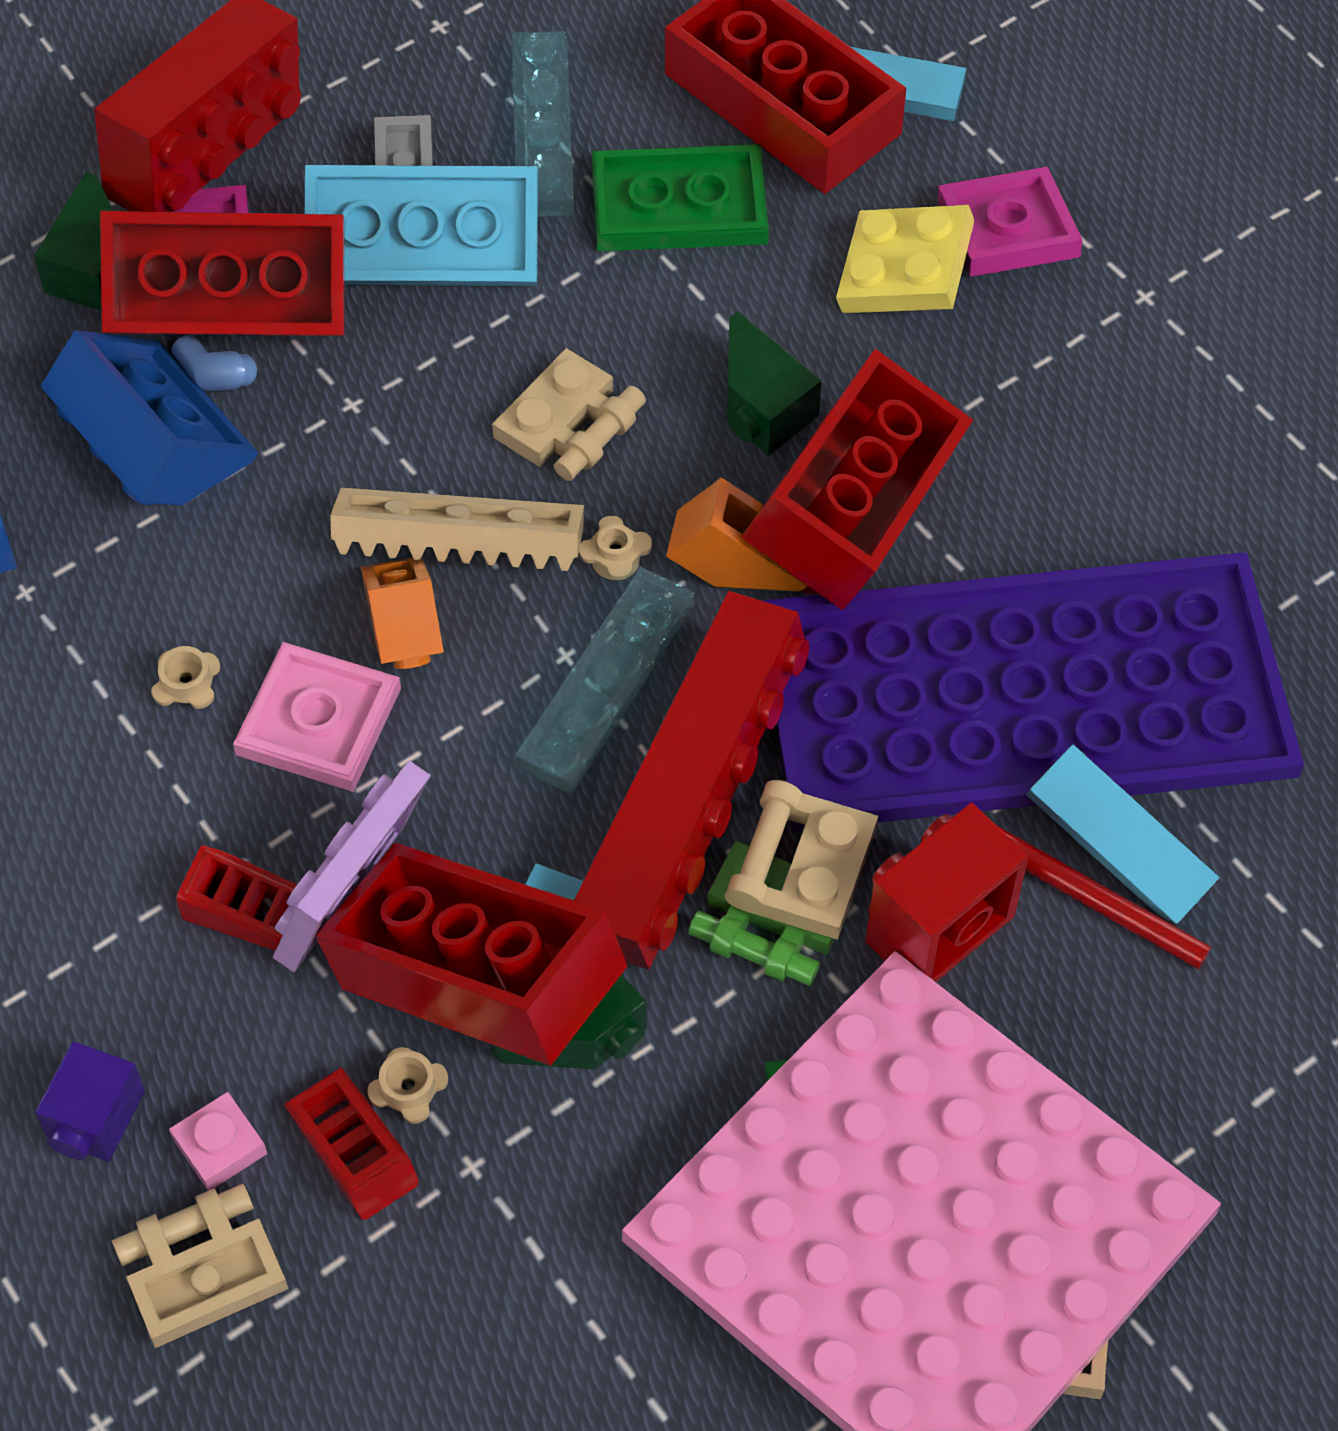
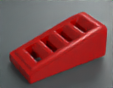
M201 845L178 890L176 901L182 920L276 951L283 935L274 928L289 907L286 902L297 884L234 855ZM216 881L220 882L213 899L209 898ZM238 889L247 891L239 909L231 908L230 905ZM266 897L272 899L273 902L262 922L255 919Z
M342 1067L284 1104L290 1117L362 1220L371 1218L417 1187L419 1179L409 1156ZM343 1100H346L349 1104L318 1125L314 1123L313 1120ZM359 1121L362 1123L360 1126L356 1127L355 1129H353L340 1139L336 1140L332 1144L329 1143L330 1140H332L342 1132L346 1131ZM376 1143L377 1147L373 1148L372 1150H370L354 1162L350 1163L349 1165L346 1166L344 1164L346 1161L350 1160L351 1158L355 1157L356 1155H358L359 1153H361L362 1151Z

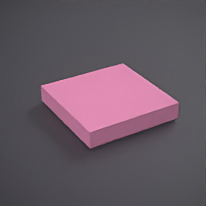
M283 642L233 743L235 755L354 792L401 690L400 677Z

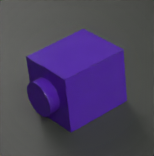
M72 1041L35 1114L48 1139V1145L55 1151L76 1160H84L88 1154L109 1162L145 1089L135 1063Z

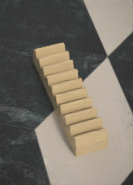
M340 488L330 515L331 540L335 541L339 553L343 555L347 554L353 541L359 542L365 556L372 555L377 543L384 545L389 558H396L401 545H408L414 560H420L425 548L432 547L439 562H445L450 549H457L462 562L466 564L470 563L475 550L482 551L487 565L493 566L500 552L507 553L512 567H519L524 555L531 554L537 569L544 568L549 556H556L561 570L568 571L573 559L577 558L583 533L584 505Z

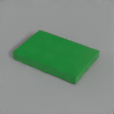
M760 144L592 151L597 252L768 245L769 229Z

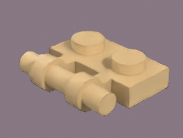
M566 348L492 424L493 438L538 467H541L556 452L561 457L554 463L555 471L563 479L571 481L582 469H591L602 458V448L615 434L623 435L635 423V413L645 404L646 398L634 386H628L618 397L611 396L608 398L613 392V376ZM587 418L594 421L585 432H574Z
M243 1183L217 1194L215 1188L195 1196L196 1204L160 1220L157 1219L156 1214L136 1222L137 1230L112 1240L122 1266L148 1255L153 1265L126 1276L155 1348L288 1289L285 1277L260 1219H256L234 1230L230 1225V1219L254 1209ZM207 1229L209 1230L212 1237L211 1240L177 1255H172L169 1248L170 1245Z

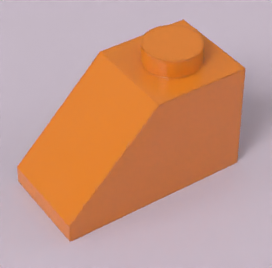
M722 477L677 510L666 557L712 586L799 592L807 587L805 583L741 538L763 504Z
M411 557L361 566L362 579L381 664L393 662L394 668L397 669L414 668L428 664L431 661L430 655L443 653L432 582L422 557L420 560H414Z

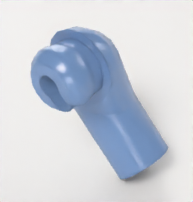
M191 334L177 339L171 349L173 356L193 382L204 391L235 390L241 386L251 385L257 375V365L248 354H239L235 351L208 353L200 341Z

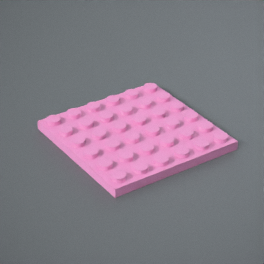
M894 951L622 1229V1241L843 1431H1031L1214 1219L1221 1203Z

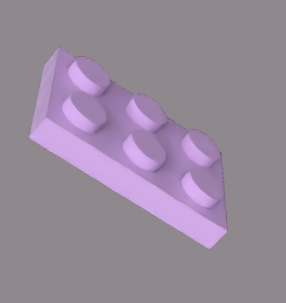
M409 760L394 780L386 774L380 777L363 801L361 806L364 810L352 825L347 821L327 847L324 853L327 857L317 872L314 873L309 870L289 896L286 902L289 907L274 928L283 936L272 958L292 972L297 970L318 942L315 935L374 868L401 833L431 776Z

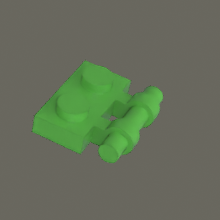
M735 840L708 892V905L727 914L718 919L700 910L697 911L691 922L688 934L709 943L710 951L727 959L732 954H735L765 967L764 974L776 980L784 982L789 977L807 986H811L819 970L820 962L801 954L802 947L806 946L824 955H828L835 939L749 913L729 904L724 896L732 875L740 873L750 847ZM774 857L764 882L767 887L782 891L791 863ZM854 892V895H853V898H852L850 907H849V909H848L847 915H848V913H849V911H850V909H851V907H852V905H853V903H854L855 892ZM751 923L781 937L775 943L746 931V928Z

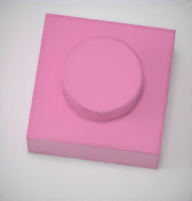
M226 1092L169 1129L173 1141L208 1191L216 1188L267 1155L264 1142L229 1092Z

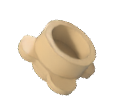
M607 516L599 521V530L591 539L581 542L579 556L583 562L592 563L594 570L600 576L610 580H623L630 577L638 569L640 556L651 552L652 540L647 533L634 532L624 526L621 518ZM617 544L621 546V548L610 549V546Z
M180 646L164 652L158 659L159 682L152 687L153 699L162 706H168L173 702L190 703L196 709L209 706L214 700V692L211 689L213 676L220 671L218 658L212 653H203L199 649L190 646ZM184 677H192L191 681L187 683L180 681Z
M405 1047L396 1048L387 1055V1059L382 1064L379 1079L369 1084L368 1097L374 1106H388L402 1113L403 1119L411 1124L420 1123L428 1118L430 1114L428 1105L435 1093L445 1089L448 1085V1073L443 1065L439 1063L431 1064L424 1055ZM410 1080L415 1085L411 1090H404L402 1088L403 1082Z

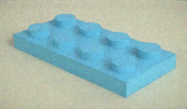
M305 165V214L344 215L345 285L537 286V166Z

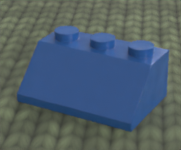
M74 330L40 386L56 404L58 415L64 421L73 425L90 444L89 450L93 456L107 464L121 480L124 492L134 501L143 505H183L249 465L258 455L257 450L208 395L193 382L183 367L158 340Z

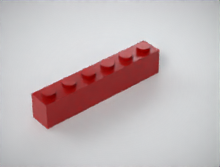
M732 591L727 592L574 901L606 911L627 963L649 970L658 950L665 951L674 938L678 924L676 913L685 894H693L698 888L705 869L704 855L713 837L720 838L725 832L732 811L730 801L739 783H747L751 778L758 758L757 745L765 729H773L780 718L784 704L783 692L791 675L798 676L807 661L809 641L804 637L797 611Z

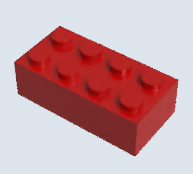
M230 0L94 108L101 184L107 199L128 211L174 212L175 210H180L199 189L212 179L220 177L228 165L247 149L254 148L261 141L262 137L279 122L291 117L298 106H300L301 91L299 89L300 48L298 46V18L264 0Z
M701 0L665 27V75L755 143L760 144L763 149L824 195L902 134L907 88L787 0Z
M100 211L102 333L345 336V218L343 214Z
M875 348L843 390L741 538L843 611L876 572L973 422V419Z
M396 842L315 935L342 990L549 1066L554 1063L628 966L605 910Z

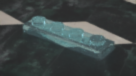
M566 31L511 33L515 166L538 167V216L574 215Z
M640 567L515 754L516 768L572 795L695 606V592Z

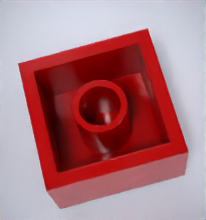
M972 802L954 817L949 814L940 816L924 832L921 843L906 856H903L901 853L892 855L875 872L872 878L874 884L871 904L868 908L869 918L865 942L884 961L896 951L933 981L937 982L1014 918L1029 855Z

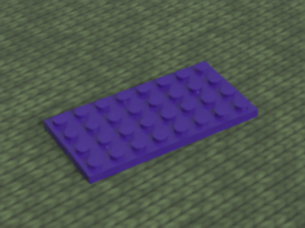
M1247 552L863 590L857 593L843 611L821 595L764 600V602L797 611L804 637L809 641V653L805 666L798 676L791 675L783 692V709L775 725L784 781L797 787L803 794L877 815L878 822L935 817L944 814L954 815L971 802L981 811L1038 806L1026 794L1072 745H1075L1130 796L1293 779L1300 777L1304 767ZM791 821L792 832L804 830L805 825Z

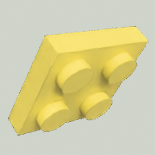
M969 205L859 211L836 296L842 313L953 309L975 221Z

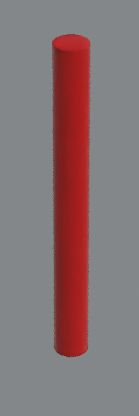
M999 827L1029 855L1026 872L1199 970L1212 948L1210 945Z

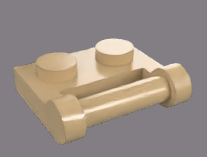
M768 781L759 801L763 812L739 874L732 875L724 895L725 899L729 904L740 910L838 940L877 829L878 816L803 794L797 787L785 781ZM790 820L805 825L782 891L767 887L764 882L786 822Z

